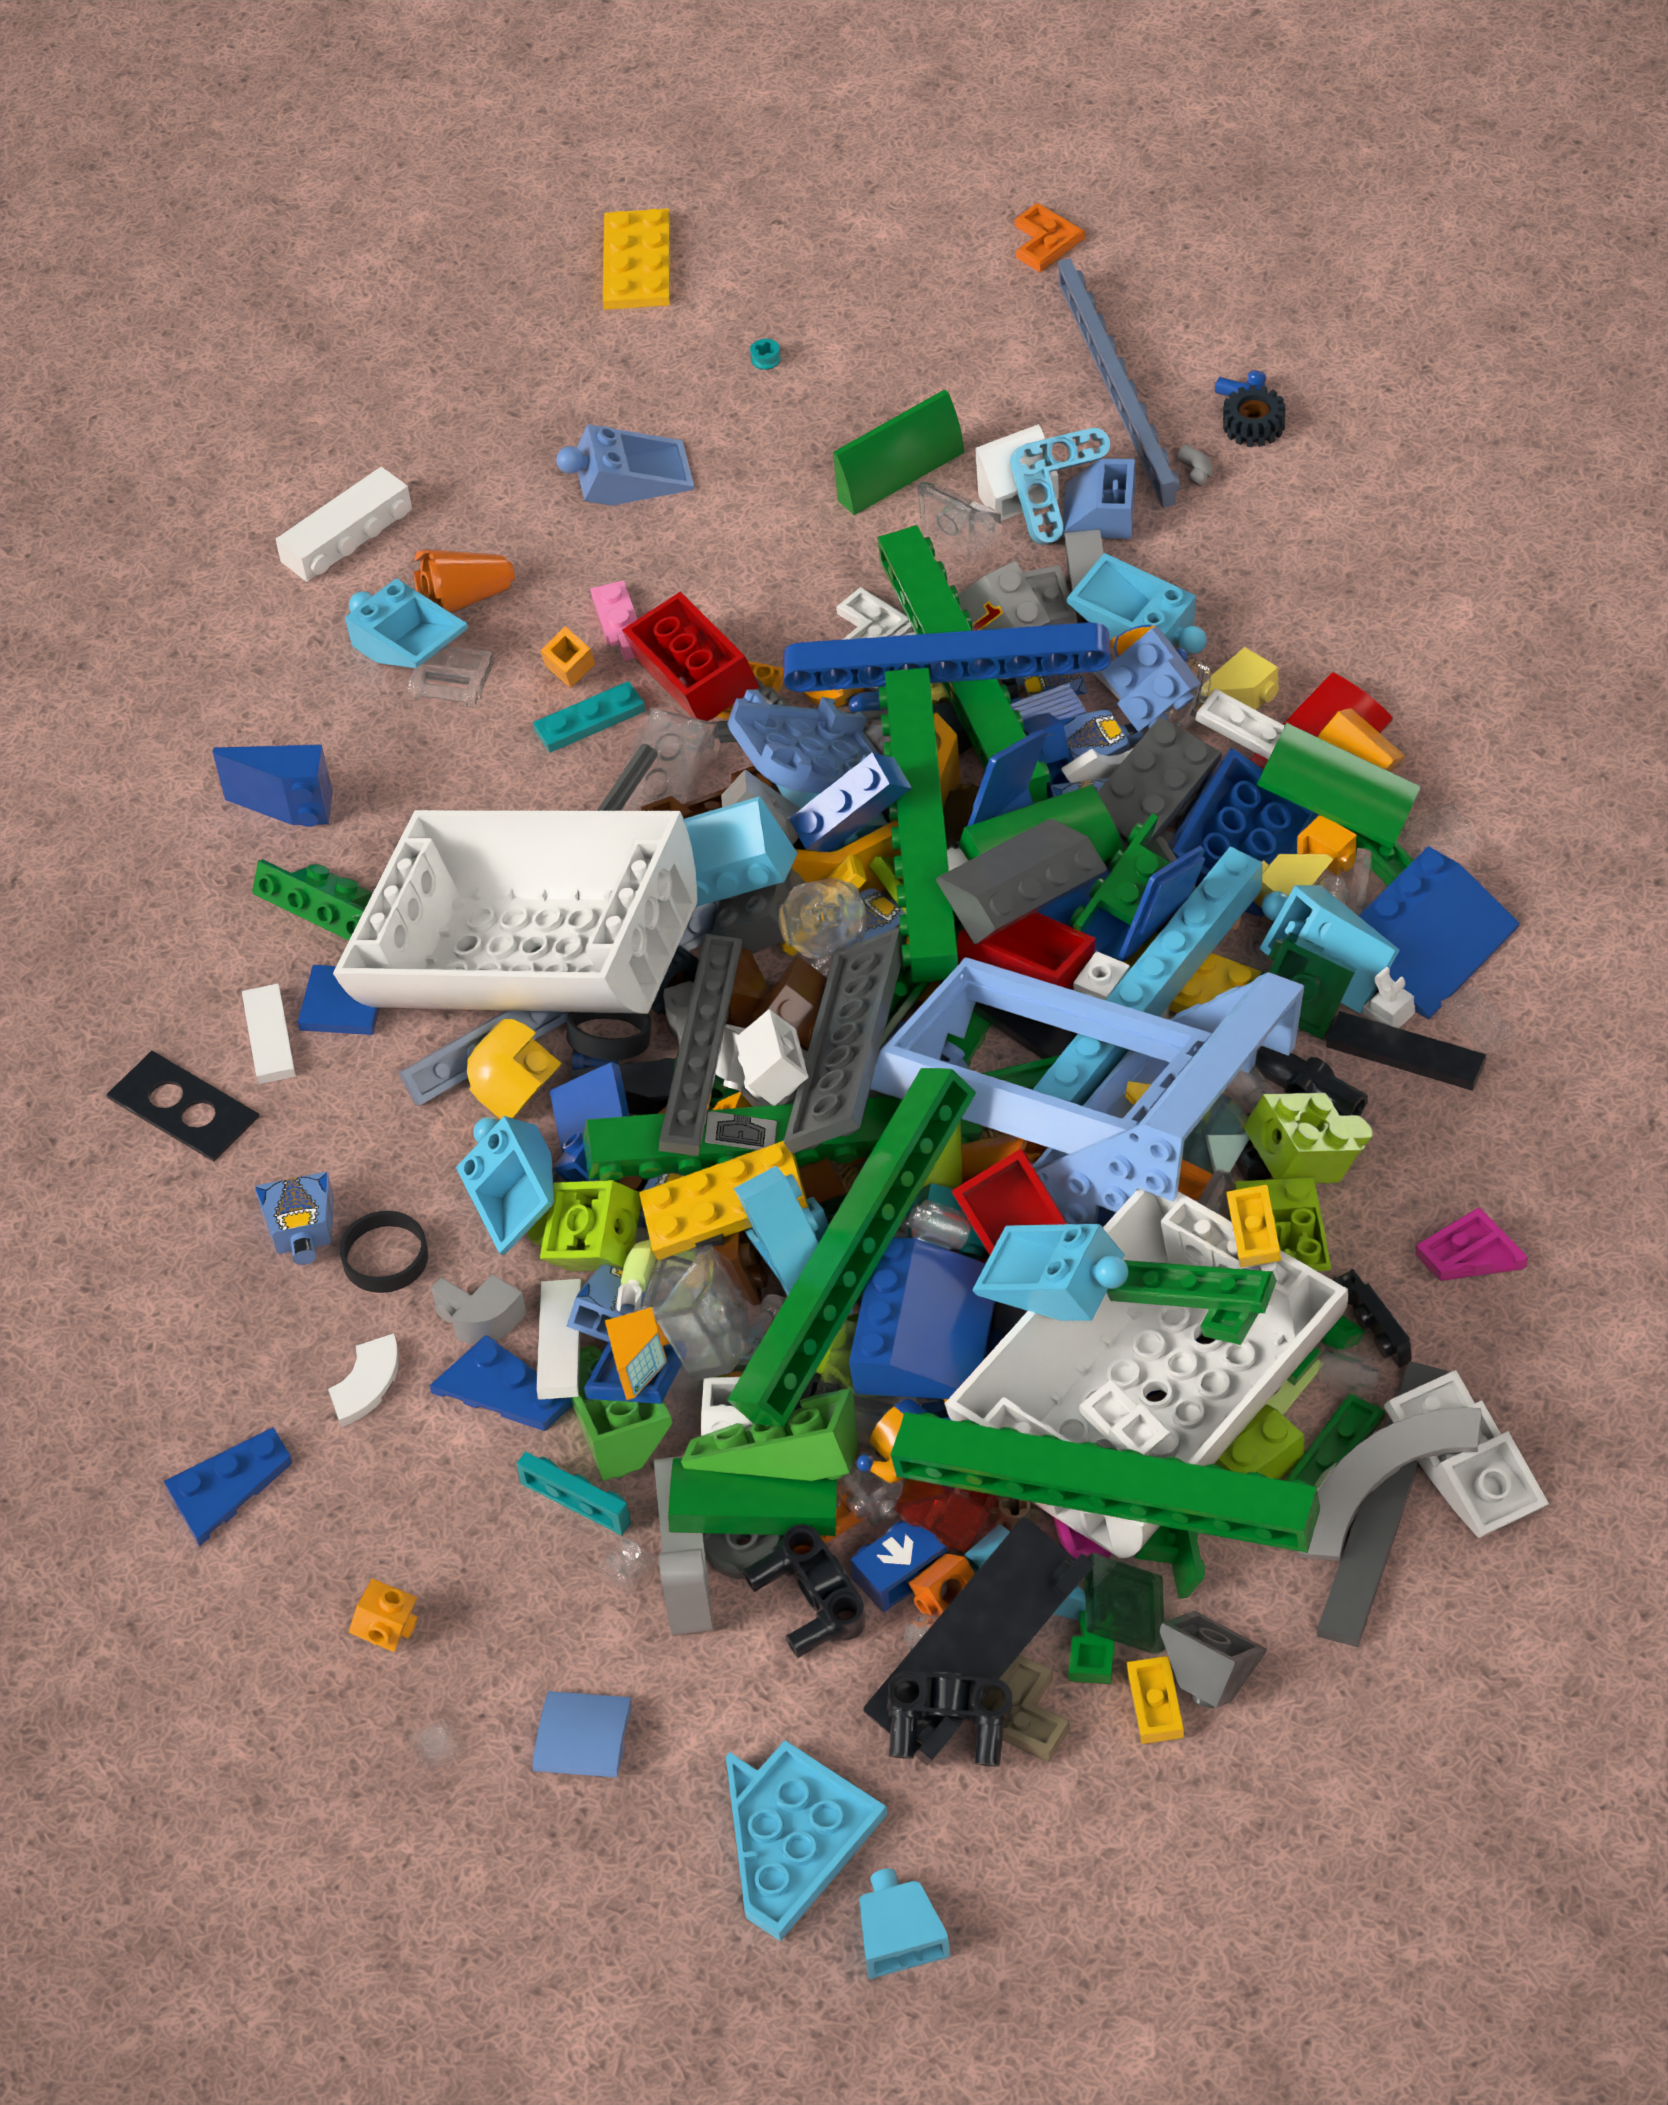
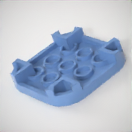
M746 690L744 698H736L727 722L730 732L755 768L773 783L791 790L820 794L871 753L879 754L863 732L867 718L861 712L849 714L838 710L834 706L835 699L822 697L818 709L768 704L759 690Z

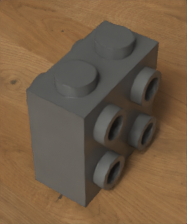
M791 868L785 882L720 900L712 935L743 939L742 948L751 950L752 954L793 938L805 881Z

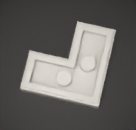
M861 587L836 607L838 615L857 626L856 629L843 639L894 636L910 622L905 614Z

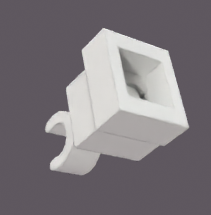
M1385 967L1375 976V984L1379 992L1363 1006V1015L1372 1021L1399 1028L1415 1014L1414 996L1403 989L1405 987L1404 978L1400 977L1394 982L1389 975V968Z

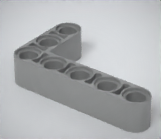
M683 1456L654 1460L662 1553H659V1566L671 1636L713 1631L703 1533L669 1532L668 1509L673 1458H683Z

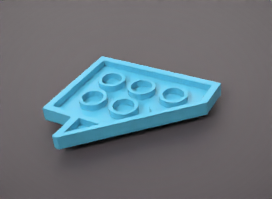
M786 1740L782 1742L759 1770H756L731 1752L726 1755L746 1919L780 1942L888 1815L887 1806Z

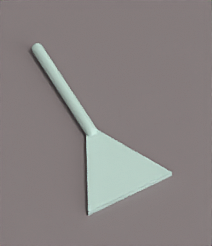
M1246 1132L1243 1134L1205 1135L1217 1187L1222 1186L1250 1138Z

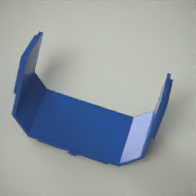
M1040 729L1037 732H1033L991 756L973 804L974 809L968 826L1034 804L1028 790V785L1047 736L1045 730ZM1197 846L1149 878L1131 926L1101 908L1084 932L1096 938L1094 954L1097 951L1121 962L1129 959L1189 898L1205 861V858L1202 857L1205 849ZM1106 870L1085 887L1038 911V913L1073 928L1069 922L1074 912L1080 905L1084 907L1088 905L1092 899L1089 897V893L1099 877L1106 879L1110 872Z

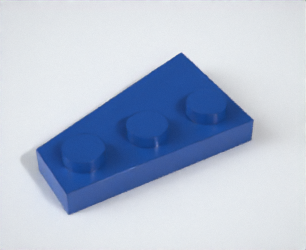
M487 1335L480 1339L429 1385L432 1394L445 1397V1395L463 1401L465 1405L474 1408L479 1406L500 1413L501 1417L542 1431H546L573 1406L571 1397L538 1399L537 1372Z
M272 1427L165 1480L164 1484L200 1547L210 1538L209 1534L222 1522L225 1521L227 1523L236 1515L237 1509L252 1495H258L292 1464V1459L276 1430Z

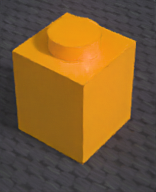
M566 626L540 650L545 666L570 688L595 665L591 648Z

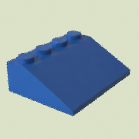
M1232 747L1207 776L1168 843L1169 848L1177 859L1197 846L1205 849L1202 856L1205 858V861L1195 883L1196 888L1230 846L1260 862L1264 860L1268 865L1279 854H1297L1298 835L1319 816L1317 813L1258 786L1257 783L1263 769ZM1254 901L1244 911L1259 917L1264 916L1262 908Z
M1430 846L1359 915L1361 919L1400 950L1389 969V975L1394 982L1400 977L1404 978L1405 987L1403 989L1414 996L1415 1012L1428 1020L1519 927V922L1458 862Z
M893 1237L864 1289L849 1360L855 1394L949 1399L985 1359L996 1301L977 1296L972 1290L986 1263L916 1238Z

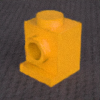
M1319 815L1298 835L1297 854H1328L1333 860L1326 869L1338 876L1342 871H1349L1356 862V834L1336 822Z

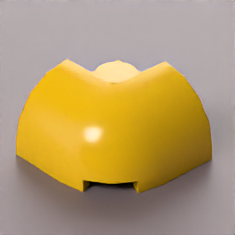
M503 1019L498 1022L474 1048L467 1060V1075L471 1085L469 1090L479 1102L500 1120L503 1116L515 1118L562 1064L533 1039L536 1034L535 1031L514 1019Z

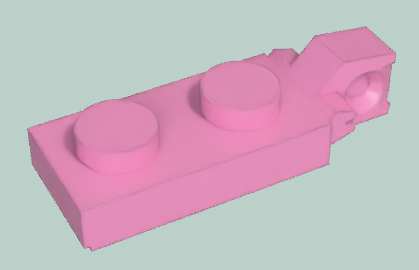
M624 580L590 588L591 597L607 645L610 644V647L619 645L624 661L634 659L635 656L622 632L623 628L637 620Z

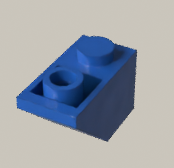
M1045 713L1023 720L1026 736L1040 729L1047 732L1038 760L1039 762L1044 761L1050 772L1051 782L1046 784L1047 799H1050L1051 785L1071 783L1061 768L1072 761L1063 722L1050 713Z

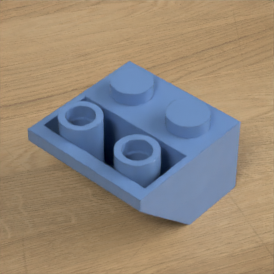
M1098 459L1066 483L1062 538H1064V532L1100 529L1101 538L1132 539L1136 492L1135 459Z

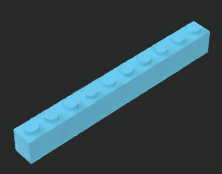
M1230 846L1107 997L1106 1001L1160 1017L1260 893L1263 863ZM1077 1034L1033 1090L1083 1106L1127 1054L1129 1049Z

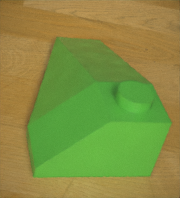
M590 1345L580 1349L579 1397H571L593 1460L602 1480L605 1481L611 1478L623 1477L629 1472L642 1469L672 1425V1419L664 1401L662 1404L587 1399L584 1387L603 1353L594 1345Z
M848 1388L813 1395L800 1400L802 1408L796 1409L791 1413L784 1427L753 1424L744 1428L742 1424L736 1423L694 1438L690 1441L681 1460L684 1469L808 1481L823 1478L829 1480L839 1479L850 1473L858 1454L852 1390Z

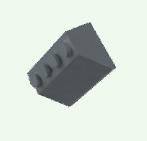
M1050 818L950 870L935 880L974 945L1085 887L1108 869L1087 836Z

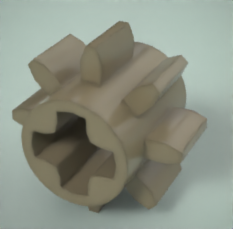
M995 1495L994 1507L988 1509L987 1522L996 1523L995 1527L1000 1523L1011 1532L1023 1517H1027L1034 1524L1039 1523L1040 1510L1032 1508L1030 1501Z

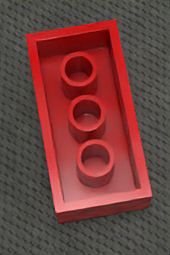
M681 591L622 629L636 660L699 726L714 719L718 714L732 706L736 698H744L746 690H756L760 687L745 655Z

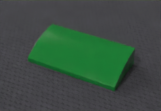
M945 389L833 452L837 499L853 515L964 453L962 432L949 392Z
M1288 723L1285 724L1257 783L1258 786L1390 849H1393L1421 787Z
M1092 784L964 828L959 843L960 849L968 861L1052 818L1087 836L1104 864L1110 863L1119 849L1124 851L1112 818Z
M673 1458L668 1509L669 1532L785 1535L786 1531L792 1526L806 1524L813 1527L820 1536H836L838 1479L829 1480L823 1478L808 1481L684 1469L681 1463L682 1458Z

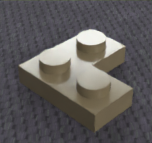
M1019 1655L999 1679L1005 1682L1012 1692L1011 1721L1008 1722V1728H1003V1741L1050 1762L1069 1732L1070 1722L1037 1706L1053 1680V1670ZM992 1689L982 1705L987 1710L997 1711L1004 1706L1005 1698L1000 1691Z

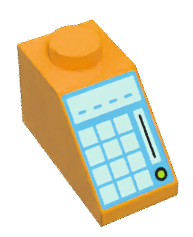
M652 1307L605 1320L626 1400L635 1398L667 1363L663 1346L671 1344L664 1320L656 1322Z

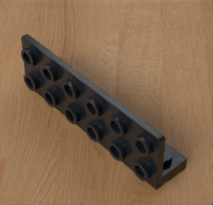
M1027 1517L1021 1518L863 1707V1712L890 1734L892 1718L887 1717V1688L891 1678L901 1671L954 1672L975 1677L1000 1679L1095 1563L1083 1553L1075 1559ZM902 1682L895 1688L894 1695L902 1703H911L918 1698L919 1689L914 1683ZM990 1689L985 1691L981 1695L980 1701L985 1697V1695L990 1691ZM922 1716V1720L917 1721L914 1756L925 1765H928L964 1721L950 1720L947 1716L944 1719Z

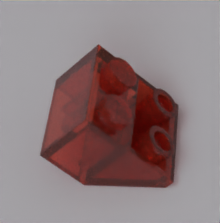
M906 1479L893 1510L899 1513L906 1523L915 1527L921 1526L933 1533L943 1545L966 1552L989 1516L997 1495Z

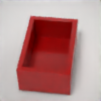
M1036 912L974 945L967 931L963 928L958 933L957 939L958 965L967 957L1074 990V981L1094 955L1096 938Z
M1021 1148L952 1190L953 1195L989 1255H991L1005 1226L1069 1224L1029 1157Z

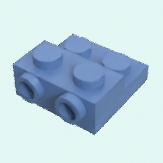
M1158 626L1151 628L1111 662L1106 669L1101 671L1121 698L1117 703L1138 732L1147 728L1150 729L1160 716L1168 721L1169 718L1166 713L1174 707L1178 711L1195 698L1191 692L1201 685L1200 681Z

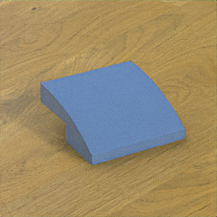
M548 1691L536 1738L532 1764L533 1771L617 1777L625 1750L624 1736L632 1710L631 1697Z

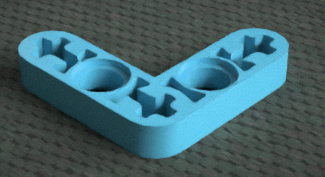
M1089 428L1027 443L1012 453L1010 459L1011 469L1028 532L1035 543L1049 545L1058 540L1063 532V522L1049 472L1094 462L1104 457L1109 451L1110 439L1103 430ZM1090 436L1093 441H1099L1100 447L1095 450V453L1092 448L1084 449L1080 452L1077 451V446L1088 442ZM1060 443L1067 447L1069 456L1065 462H1059L1054 459L1052 455L1054 444ZM1025 452L1028 457L1038 456L1043 453L1044 459L1033 463L1030 467L1031 469H1029L1027 464H1021L1020 459L1025 456ZM1032 485H1038L1043 488L1045 492L1043 503L1036 504L1030 500L1028 491ZM1049 507V511L1043 514L1046 525L1052 524L1053 531L1049 533V537H1047L1046 532H1039L1038 527L1043 524L1042 515L1040 513L1034 516L1033 511H1040Z

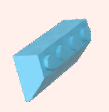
M760 796L684 819L691 842L696 871L697 904L695 907L785 882L798 854Z

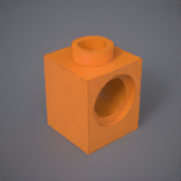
M947 1553L943 1554L908 1583L916 1595L914 1602L917 1608L926 1617L938 1619L975 1575V1572L966 1557ZM946 1581L947 1591L944 1597L942 1598L941 1588L944 1582Z

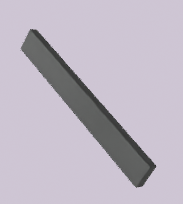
M710 934L704 935L659 1140V1151L699 1156L743 939Z
M1409 1361L1397 1396L1448 1374V1371ZM1390 1417L1387 1426L1393 1424V1421ZM1417 1460L1404 1465L1398 1472L1387 1478L1374 1491H1371L1359 1506L1317 1629V1637L1359 1647L1419 1467Z

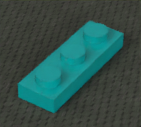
M627 681L533 722V728L548 752L551 753L646 712L645 703L631 683Z
M525 1451L517 1461L516 1465L521 1485L621 1536L630 1526L631 1521L627 1503L619 1494L613 1491L605 1492L593 1486L582 1475H571L559 1469L553 1461L546 1457L538 1458Z

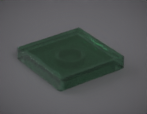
M1093 1552L1087 1556L1095 1565L1085 1575L1086 1632L1152 1654H1159L1166 1649L1159 1631L1161 1624L1164 1622L1162 1576Z

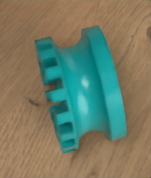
M766 338L759 339L750 347L751 362L755 368L768 370L770 368L773 369L775 366L777 367L778 363H780V347L776 341Z

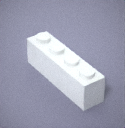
M383 467L378 468L277 537L276 543L280 561L306 582L317 575L323 574L329 566L342 557L352 554L358 546L368 539L378 536L384 528L394 521L404 518L412 510L408 486Z

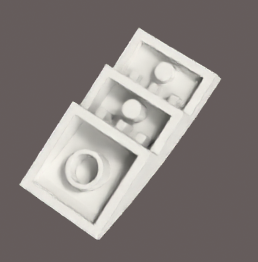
M1456 1370L1399 1395L1384 1405L1393 1423L1434 1410L1481 1408L1478 1452L1446 1453L1426 1459H1417L1429 1479L1452 1509L1478 1538L1549 1505L1508 1431L1503 1434L1500 1433L1483 1401L1474 1403Z

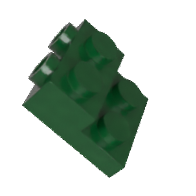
M1289 932L1284 940L1277 938L1270 951L1268 959L1274 962L1269 973L1304 985L1298 1028L1323 1040L1357 969L1323 953L1324 948Z

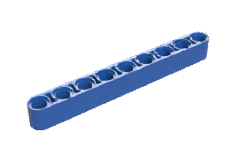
M1093 622L800 642L787 646L783 654L784 684L789 690L795 692L886 686L885 671L929 668L930 683L1098 672L1106 669L1111 662L1108 628L1103 624Z

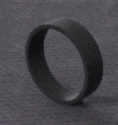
M568 1012L566 1038L573 1049L586 1056L602 1060L629 1059L640 1055L648 1048L652 1020L649 1013ZM595 1019L622 1020L634 1025L641 1032L625 1038H603L588 1034L579 1029L577 1025Z
M378 1211L359 1218L348 1227L340 1242V1257L344 1272L354 1285L369 1292L388 1293L410 1285L422 1274L428 1261V1247L424 1231L415 1219L397 1211ZM389 1226L403 1228L412 1232L421 1241L419 1254L413 1263L394 1275L385 1277L363 1275L354 1270L347 1262L349 1250L354 1242L363 1234L376 1228Z

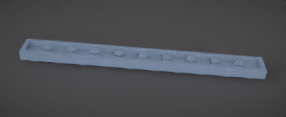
M1071 258L1058 261V278L1061 291L1163 508L1176 505V491L1180 490L1178 474L1175 470L1171 471L1169 468L1167 451L1165 447L1160 448L1158 445V434L1154 424H1148L1145 404L1143 401L1138 402L1135 383L1133 379L1128 380L1126 377L1125 362L1122 357L1117 358L1113 336H1107L1103 315L1101 313L1097 314L1095 311V300L1092 292H1086L1085 279L1082 271H1076Z
M720 900L695 907L679 942L681 947L690 951L703 943L705 934L712 935ZM504 1011L402 1069L398 1074L416 1106H420L468 1078V1058L474 1048L501 1020L514 1019L525 1024L536 1032L533 1037L535 1040L565 1023L568 1019V1012Z

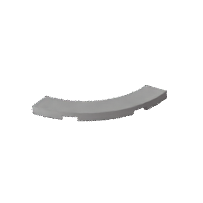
M1450 1408L1417 1414L1377 1431L1358 1444L1337 1464L1318 1490L1320 1512L1308 1553L1298 1551V1557L1341 1561L1344 1541L1357 1513V1509L1371 1491H1374L1404 1465L1420 1458L1426 1459L1446 1453L1478 1452L1481 1408Z

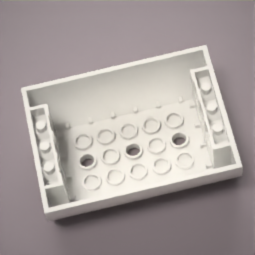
M415 810L333 974L343 989L354 1000L369 1007L648 1014L697 904L694 857L680 811Z
M1138 1188L1103 1227L1125 1254L1123 1260L1274 1272L1277 1282L1265 1314H1258L1243 1343L1238 1345L1217 1339L1210 1344L1198 1343L1196 1341L1197 1337L1203 1334L1200 1325L1209 1309L1110 1301L1107 1292L1092 1321H1060L1027 1311L945 1402L951 1420L959 1422L961 1420H971L981 1426L997 1429L1010 1427L1018 1430L1020 1433L1036 1436L1053 1435L1063 1441L1080 1444L1092 1442L1102 1448L1122 1451L1079 1412L1080 1404L1111 1379L1136 1406L1142 1403L1170 1432L1169 1436L1146 1456L1162 1459L1165 1457H1175L1185 1463L1201 1466L1214 1464L1343 1315L1348 1303L1347 1288L1281 1250L1282 1261L1240 1268L1231 1221L1179 1191L1177 1198L1172 1202ZM1162 1390L1167 1393L1166 1397L1158 1402H1151L1146 1399L1147 1394L1151 1391ZM1031 1502L1120 1559L1135 1555L1160 1527L1159 1525Z

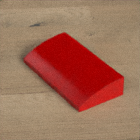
M1332 672L1283 725L1288 723L1318 737L1338 711L1351 708L1376 731L1381 733L1393 720V717L1365 691L1344 677ZM1257 753L1249 759L1263 770L1268 762V759Z

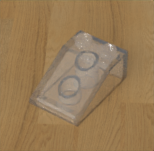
M650 707L636 732L625 768L642 744H648L651 748H654L658 756L621 811H641L642 806L669 796H673L682 804L695 800L721 753L717 724Z
M711 1244L706 1245L654 1316L692 1381L731 1373L748 1349V1307Z

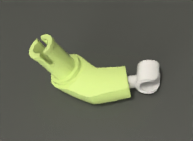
M650 1239L636 1243L629 1252L624 1264L621 1277L622 1285L618 1288L617 1310L621 1311V1306L624 1304L634 1305V1312L641 1310L642 1292L646 1291L651 1276H656L660 1269L694 1267L695 1251L689 1249L657 1260L653 1253Z

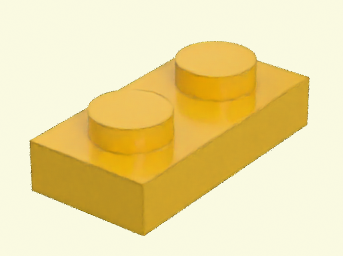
M1261 1185L1227 1191L1240 1268L1282 1261L1268 1186Z
M1169 1656L1126 1662L1141 1744L1184 1738V1728Z

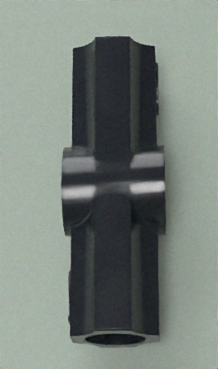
M1261 1046L1257 1052L1252 1071L1284 1088L1286 1094L1326 1093L1339 1116H1361L1368 1103V1095L1336 1078L1331 1067L1323 1060L1316 1057L1304 1060L1293 1053H1290L1288 1056Z

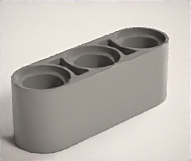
M1100 529L1064 532L1071 592L1103 555Z

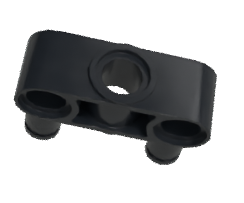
M806 1524L792 1526L786 1531L783 1539L772 1548L773 1553L742 1569L743 1575L753 1592L758 1591L785 1574L789 1577L793 1575L807 1602L817 1611L814 1620L785 1636L787 1644L796 1658L802 1657L828 1640L832 1643L850 1640L858 1637L865 1628L863 1601L839 1560L830 1552L813 1527ZM800 1545H807L812 1548L810 1552L804 1555L793 1552ZM844 1610L852 1611L856 1614L847 1621L836 1618V1615Z
M901 1671L895 1674L889 1681L887 1688L886 1711H888L887 1717L892 1718L889 1757L914 1759L917 1721L922 1720V1716L935 1719H944L947 1716L950 1720L954 1721L974 1720L973 1724L978 1726L975 1764L999 1767L1003 1728H1008V1722L1011 1721L1012 1692L1009 1686L996 1678L975 1677L954 1672ZM902 1682H911L919 1689V1696L911 1703H902L894 1695L895 1688ZM989 1689L1000 1691L1005 1698L1004 1706L997 1711L987 1710L981 1704V1695Z

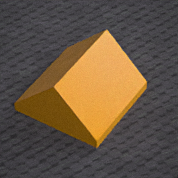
M1351 708L1338 711L1318 735V738L1389 772L1405 758L1401 751Z

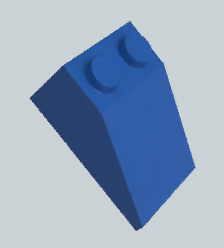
M322 745L213 748V756L226 801L291 825L312 827L329 824L333 790Z

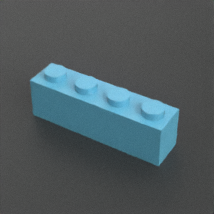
M774 1166L733 1189L788 1296L818 1245L813 1232L818 1230L819 1226L809 1208L802 1210L797 1200L798 1197L802 1196V1192L793 1175L789 1174L785 1177L781 1170Z

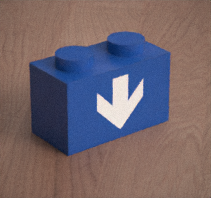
M915 1513L907 1520L895 1523L884 1536L872 1544L862 1546L855 1553L854 1557L850 1559L853 1581L884 1613L913 1592L908 1583L943 1554H948L947 1545Z

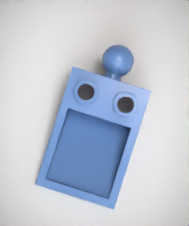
M587 424L577 448L566 446L558 452L556 457L557 466L561 471L567 474L578 472L584 501L613 506L694 489L682 440Z

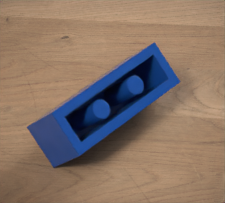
M871 753L792 815L789 820L805 849L831 852L912 788L894 757Z

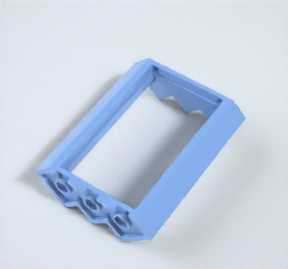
M965 957L880 1050L870 1089L903 1099L921 1068L953 1069L976 1092L962 1119L1071 1154L1138 1125L1212 1033ZM979 1002L1170 1063L1122 1119L939 1059L948 1033L964 1039L975 1003Z
M1267 972L1242 987L1240 985L1217 995L1207 1003L1194 1005L1169 1019L1210 1032L1212 1035L1138 1125L1071 1154L1048 1147L1033 1165L1069 1224H1097L1099 1206L1117 1212L1138 1188L1174 1202L1178 1193L1184 1140L1239 1071L1250 1072L1255 1065L1257 1049L1260 1045L1288 1056L1295 1048L1304 985ZM1129 1050L1083 1106L1123 1119L1135 1105L1125 1097L1127 1082L1152 1085L1170 1062Z

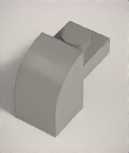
M493 1274L472 1296L442 1277L431 1287L435 1311L443 1320L453 1323L456 1339L465 1343L476 1344L486 1335L494 1341L499 1340L507 1335L527 1314L523 1293Z

